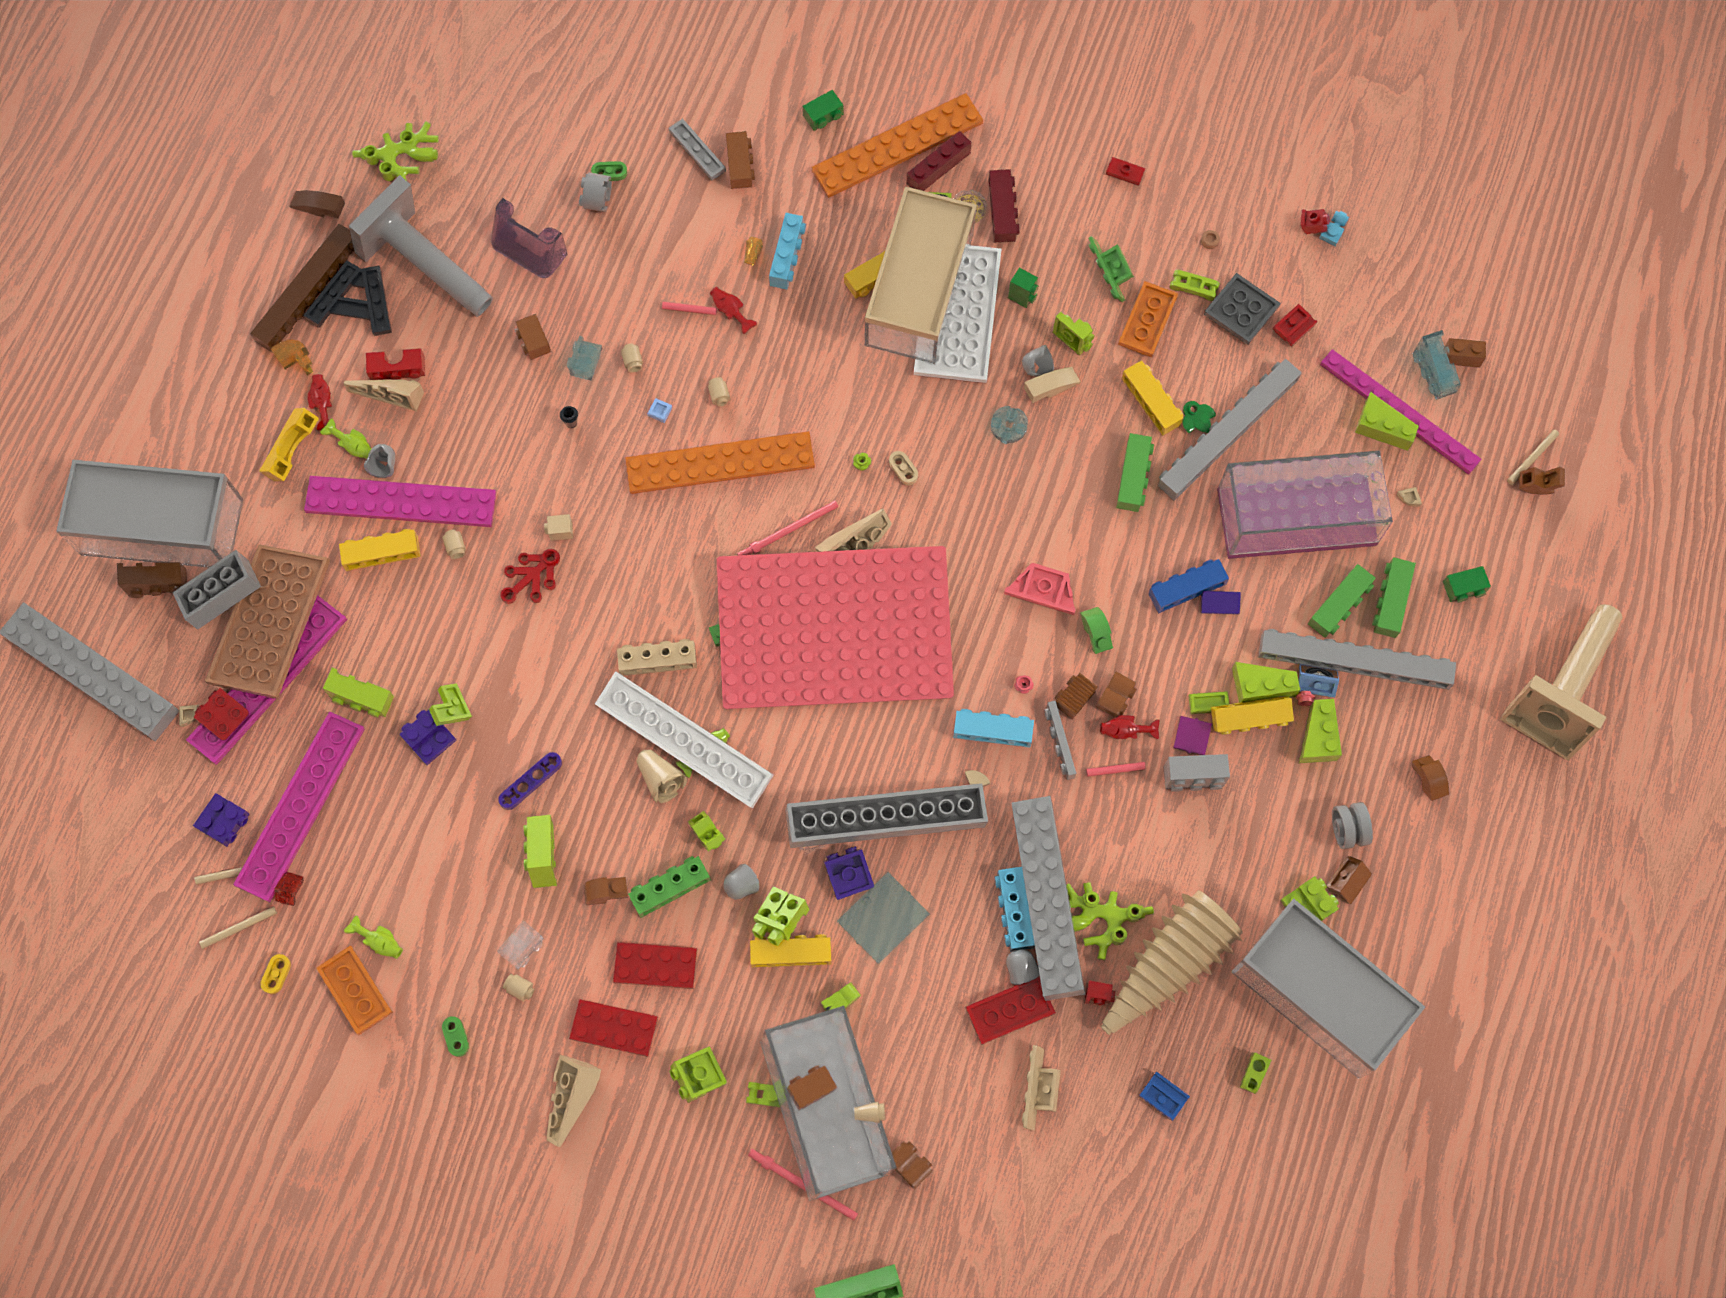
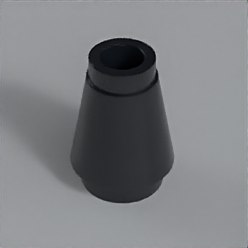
M566 406L560 411V419L568 428H575L577 426L578 411L572 406Z

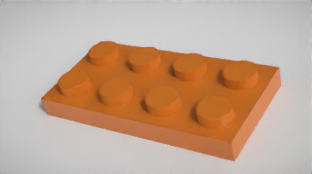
M1144 281L1118 345L1152 358L1178 293Z
M351 945L316 967L357 1035L362 1034L393 1013Z

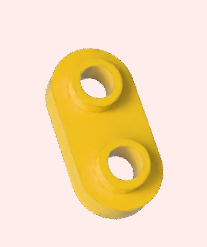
M277 954L270 959L261 980V988L264 992L276 994L282 989L291 968V961L288 957ZM283 962V968L279 969V963ZM275 981L276 985L271 988L270 983Z

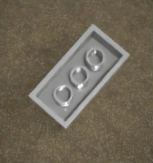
M235 550L174 591L173 595L184 619L196 629H199L260 588L261 585L248 559Z

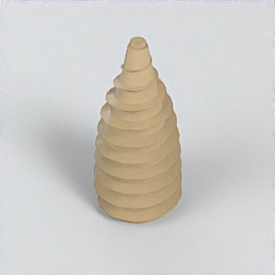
M1199 890L1193 896L1182 894L1185 905L1183 907L1172 905L1175 914L1172 919L1162 916L1165 925L1164 929L1152 928L1156 937L1155 940L1151 942L1143 939L1147 950L1144 954L1134 952L1138 963L1136 967L1126 966L1130 976L1127 981L1120 980L1123 988L1119 996H1115L1116 1001L1112 1008L1108 1010L1109 1013L1100 1026L1108 1035L1114 1034L1128 1023H1132L1139 1016H1146V1012L1154 1007L1162 1011L1160 1003L1165 1000L1176 1003L1173 994L1178 991L1188 994L1186 985L1191 981L1200 985L1197 976L1202 972L1212 975L1209 968L1211 963L1216 962L1223 965L1220 955L1224 951L1234 955L1230 945L1235 940L1242 941L1240 935L1243 932L1236 922L1206 894Z

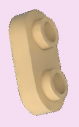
M893 452L889 457V465L904 485L915 484L918 480V471L904 452ZM899 460V461H901L902 463H901V464H896L895 462ZM906 475H911L912 478H911V479H907L905 476H906Z

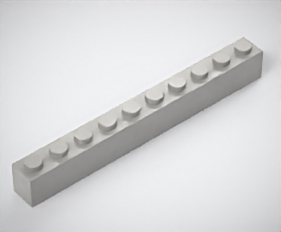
M1286 358L1281 363L1277 362L1272 367V372L1269 375L1265 374L1259 380V384L1256 387L1252 386L1248 390L1247 396L1244 399L1241 397L1234 404L1235 408L1233 410H1227L1222 416L1223 419L1219 423L1216 421L1210 427V432L1207 435L1202 434L1198 438L1197 444L1194 447L1191 445L1185 451V456L1182 459L1177 458L1173 462L1172 468L1169 471L1165 470L1159 476L1158 487L1175 501L1298 382L1302 372Z
M1275 629L1264 630L1262 633L1258 658L1333 669L1341 672L1447 690L1454 685L1456 662H1451L1447 658L1433 659L1428 655L1415 656L1410 652L1397 653L1387 648L1381 650L1374 649L1370 645L1356 646L1351 642L1338 643L1333 639L1320 640L1316 639L1315 636L1302 637L1292 632L1286 634L1278 633Z

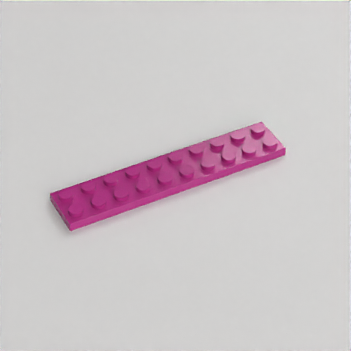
M310 476L304 511L305 513L492 527L497 492L491 489Z
M318 595L280 694L347 621L344 615ZM231 690L228 694L249 711L246 719L225 741L219 739L202 724L193 731L186 741L217 765L276 700L275 698Z
M329 711L233 884L235 887L269 903L271 902L365 730L363 726Z

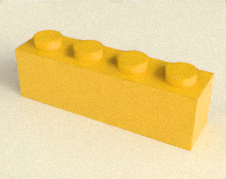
M885 251L844 274V284L855 299L865 297L870 290L874 289Z
M1141 360L1123 371L1121 379L1162 436L1181 426L1183 421L1182 411L1175 407L1171 396L1162 389L1161 382L1154 378L1152 370L1148 365H1145Z
M403 529L398 533L388 532L377 537L367 536L362 540H346L344 543L339 544L341 563L346 571L421 557L418 536L415 530Z
M1288 696L1211 707L1213 730L1220 732V735L1230 734L1231 730L1238 729L1239 732L1250 731L1252 727L1266 729L1272 724L1286 726L1288 722L1294 721L1292 699Z
M824 934L815 935V938L797 935L795 939H789L788 941L783 939L778 946L771 944L767 937H763V939L755 937V940H750L751 967L832 965L831 937H827Z

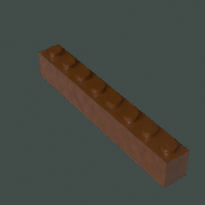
M341 224L335 227L252 330L250 335L256 343L271 352L281 345L283 338L292 331L295 323L303 317L307 308L314 303L315 298L325 289L327 283L336 275L351 253L355 251L349 229Z

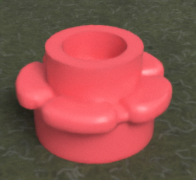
M1022 675L1016 678L1014 686L1017 691L1026 694L1029 690L1033 689L1034 684L1029 676Z
M1301 691L1296 699L1300 706H1311L1315 696L1310 691Z

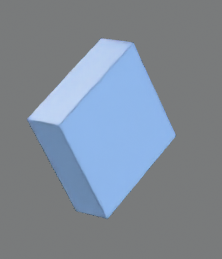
M655 398L647 414L649 417L665 423L673 407Z

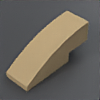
M1068 367L1028 380L1024 384V389L1032 403L1045 397L1051 398L1080 384L1081 381L1073 368Z

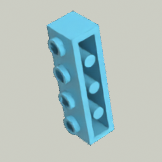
M785 213L769 274V282L772 287L787 290L789 282L793 280L794 271L792 270L793 266L797 265V251L801 249L802 245L801 235L806 230V224L803 222V216Z
M961 709L956 711L953 738L1030 748L1034 720H1030L1026 716L1013 718L1008 714L996 716L986 711L972 713L969 709Z
M1022 867L998 870L997 876H994L996 888H1000L1001 895L998 896V903L1000 908L1003 907L1004 915H1001L1002 926L1007 929V935H1004L1006 947H1010V952L1017 949H1033L1035 943Z

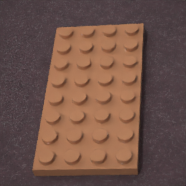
M259 544L251 567L261 587L235 604L205 682L209 685L278 699L330 560L327 557Z

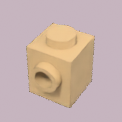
M570 514L547 516V523H544L545 534L549 535L551 541L573 539V526Z

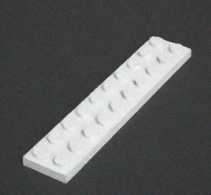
M616 671L595 705L751 808L755 806L773 777L772 773Z

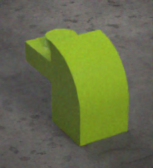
M704 811L688 821L693 832L707 851L718 848L726 840Z

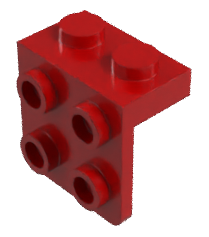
M219 688L210 694L209 700L205 705L202 704L198 707L194 718L219 739L225 741L246 719L249 711L223 689Z

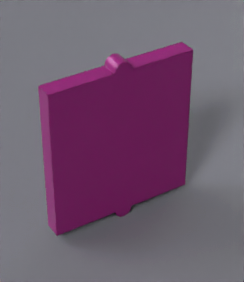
M1180 716L1173 748L1186 751L1188 754L1205 755L1212 723L1200 721L1198 718L1192 719Z

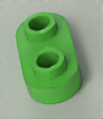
M621 161L597 162L591 168V173L598 174L603 172L602 175L611 176L609 181L623 180L628 173L626 165Z
M451 1016L446 1018L442 1023V1031L448 1050L452 1055L462 1057L469 1050V1042L464 1025L457 1017ZM451 1023H455V1028L453 1030H449V1025ZM457 1042L461 1043V1047L459 1049H455V1044Z

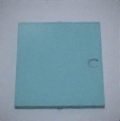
M889 872L874 885L875 887L867 891L837 920L856 940V943L878 964L930 915Z

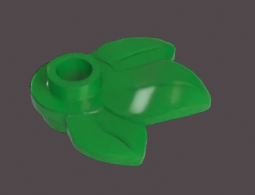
M1189 401L1183 407V414L1185 416L1182 424L1187 433L1192 432L1195 428L1203 433H1209L1211 427L1210 419L1215 417L1216 413L1207 404L1199 405L1196 401ZM1191 407L1195 409V413L1191 411Z

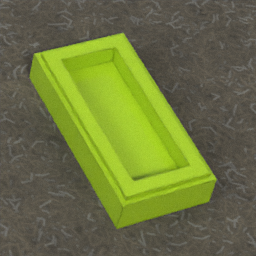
M1228 691L1189 694L1188 696L1191 714L1211 713V707L1229 704Z

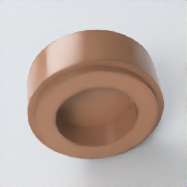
M1213 230L1204 232L1201 238V244L1206 249L1216 248L1220 241L1219 234Z

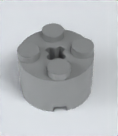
M589 172L585 177H582L581 188L584 189L583 195H580L579 206H583L584 209L606 212L608 206H605V202L609 201L611 196L612 181H609L611 176Z

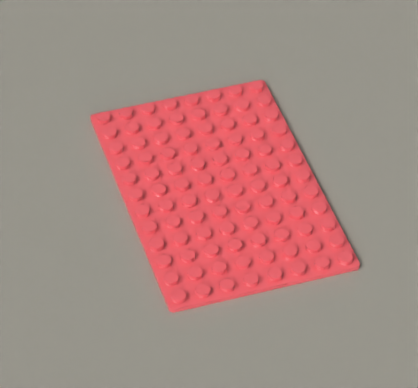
M944 546L719 556L717 558L722 698L725 709L948 699L954 696L947 559Z

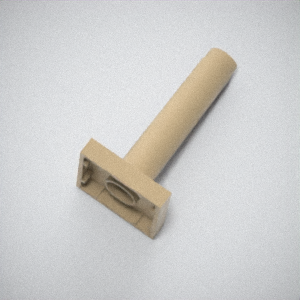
M1599 605L1591 615L1554 683L1550 684L1535 675L1508 705L1500 720L1569 761L1601 728L1606 719V716L1582 703L1580 700L1618 630L1622 620L1620 611L1611 605Z

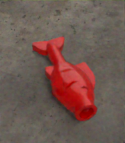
M718 287L710 291L709 294L712 296L718 310L726 314L728 319L735 317L742 324L743 334L757 325L756 321L747 320L739 312V309L743 307V303L738 297L720 290Z
M322 374L312 376V383L307 396L309 407L311 409L317 407L320 412L321 421L316 427L317 431H321L328 424L327 408L332 407L330 401L332 393Z
M1120 715L1105 723H1101L1100 734L1123 740L1127 738L1137 739V733H1150L1152 737L1159 739L1158 729L1160 720L1156 719L1150 725H1137L1134 723L1135 716Z

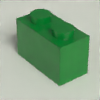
M833 89L802 106L803 116L814 131L824 128L829 122L838 120L844 115V105Z
M1019 267L1010 281L1008 299L1025 308L1030 303L1033 304L1038 295L1036 294L1039 285H1037L1038 277Z
M1483 566L1447 575L1442 581L1450 602L1457 601L1458 603L1468 600V597H1482L1486 595V592L1491 587Z

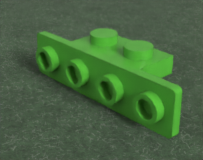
M1090 236L1089 247L1092 253H1096L1098 257L1096 262L1100 269L1103 268L1105 272L1103 277L1107 284L1110 283L1112 287L1110 290L1114 299L1124 302L1125 298L1119 285L1133 278L1134 275L1120 246L1117 244L1103 253L1097 240Z

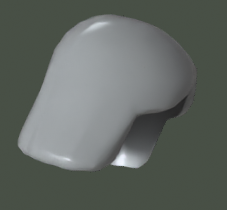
M1046 345L1028 352L1022 359L1023 368L1030 376L1037 377L1054 371V361ZM1034 362L1039 366L1037 373L1035 372Z
M385 444L374 446L364 463L365 471L379 478L391 477L394 473L395 451ZM380 461L387 462L388 464L385 466Z
M740 864L725 877L723 883L725 892L734 900L755 894L760 888L755 872L747 864Z
M1017 949L1007 956L1006 965L1011 984L1021 985L1040 976L1039 967L1029 951Z

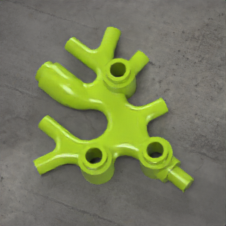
M425 121L418 133L412 132L413 124L406 123L405 130L400 133L401 142L394 143L389 133H384L382 136L385 146L376 149L375 146L368 145L361 148V150H353L352 156L353 158L366 160L370 165H376L382 160L383 162L380 164L379 170L384 180L392 181L400 175L407 181L406 175L419 174V167L399 166L396 163V157L404 153L417 161L434 162V160H438L437 149L433 147L418 148L416 145L418 143H438L439 136L427 135L431 127L429 122Z
M1091 882L1083 884L1085 891L1083 896H1079L1069 883L1067 884L1070 908L1080 907L1082 909L1080 915L1072 916L1074 931L1085 929L1096 918H1103L1107 922V930L1104 934L1083 938L1084 946L1094 944L1099 946L1097 958L1099 960L1106 959L1107 949L1111 944L1121 945L1126 940L1127 931L1121 927L1123 922L1127 920L1129 922H1137L1139 919L1145 918V915L1154 914L1153 906L1143 908L1142 905L1131 904L1128 908L1118 907L1116 904L1118 893L1110 891L1108 902L1101 905L1099 904V895L1092 891ZM1088 897H1092L1094 902H1090ZM1131 910H1136L1137 915L1132 914ZM1116 933H1121L1122 938H1118Z

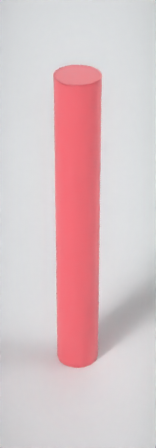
M671 302L662 303V309L710 315L717 314V308Z
M1145 762L1086 769L1087 777L1145 770Z

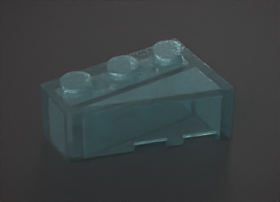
M1443 330L1423 336L1413 352V358L1421 368L1422 377L1427 380L1429 391L1436 400L1455 394L1461 386L1454 363L1450 364L1447 353L1450 352L1449 348L1444 347L1441 336H1444Z

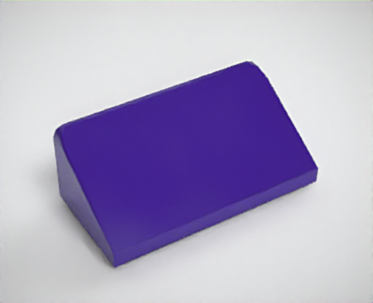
M1203 591L1201 594V614H1240L1241 592Z

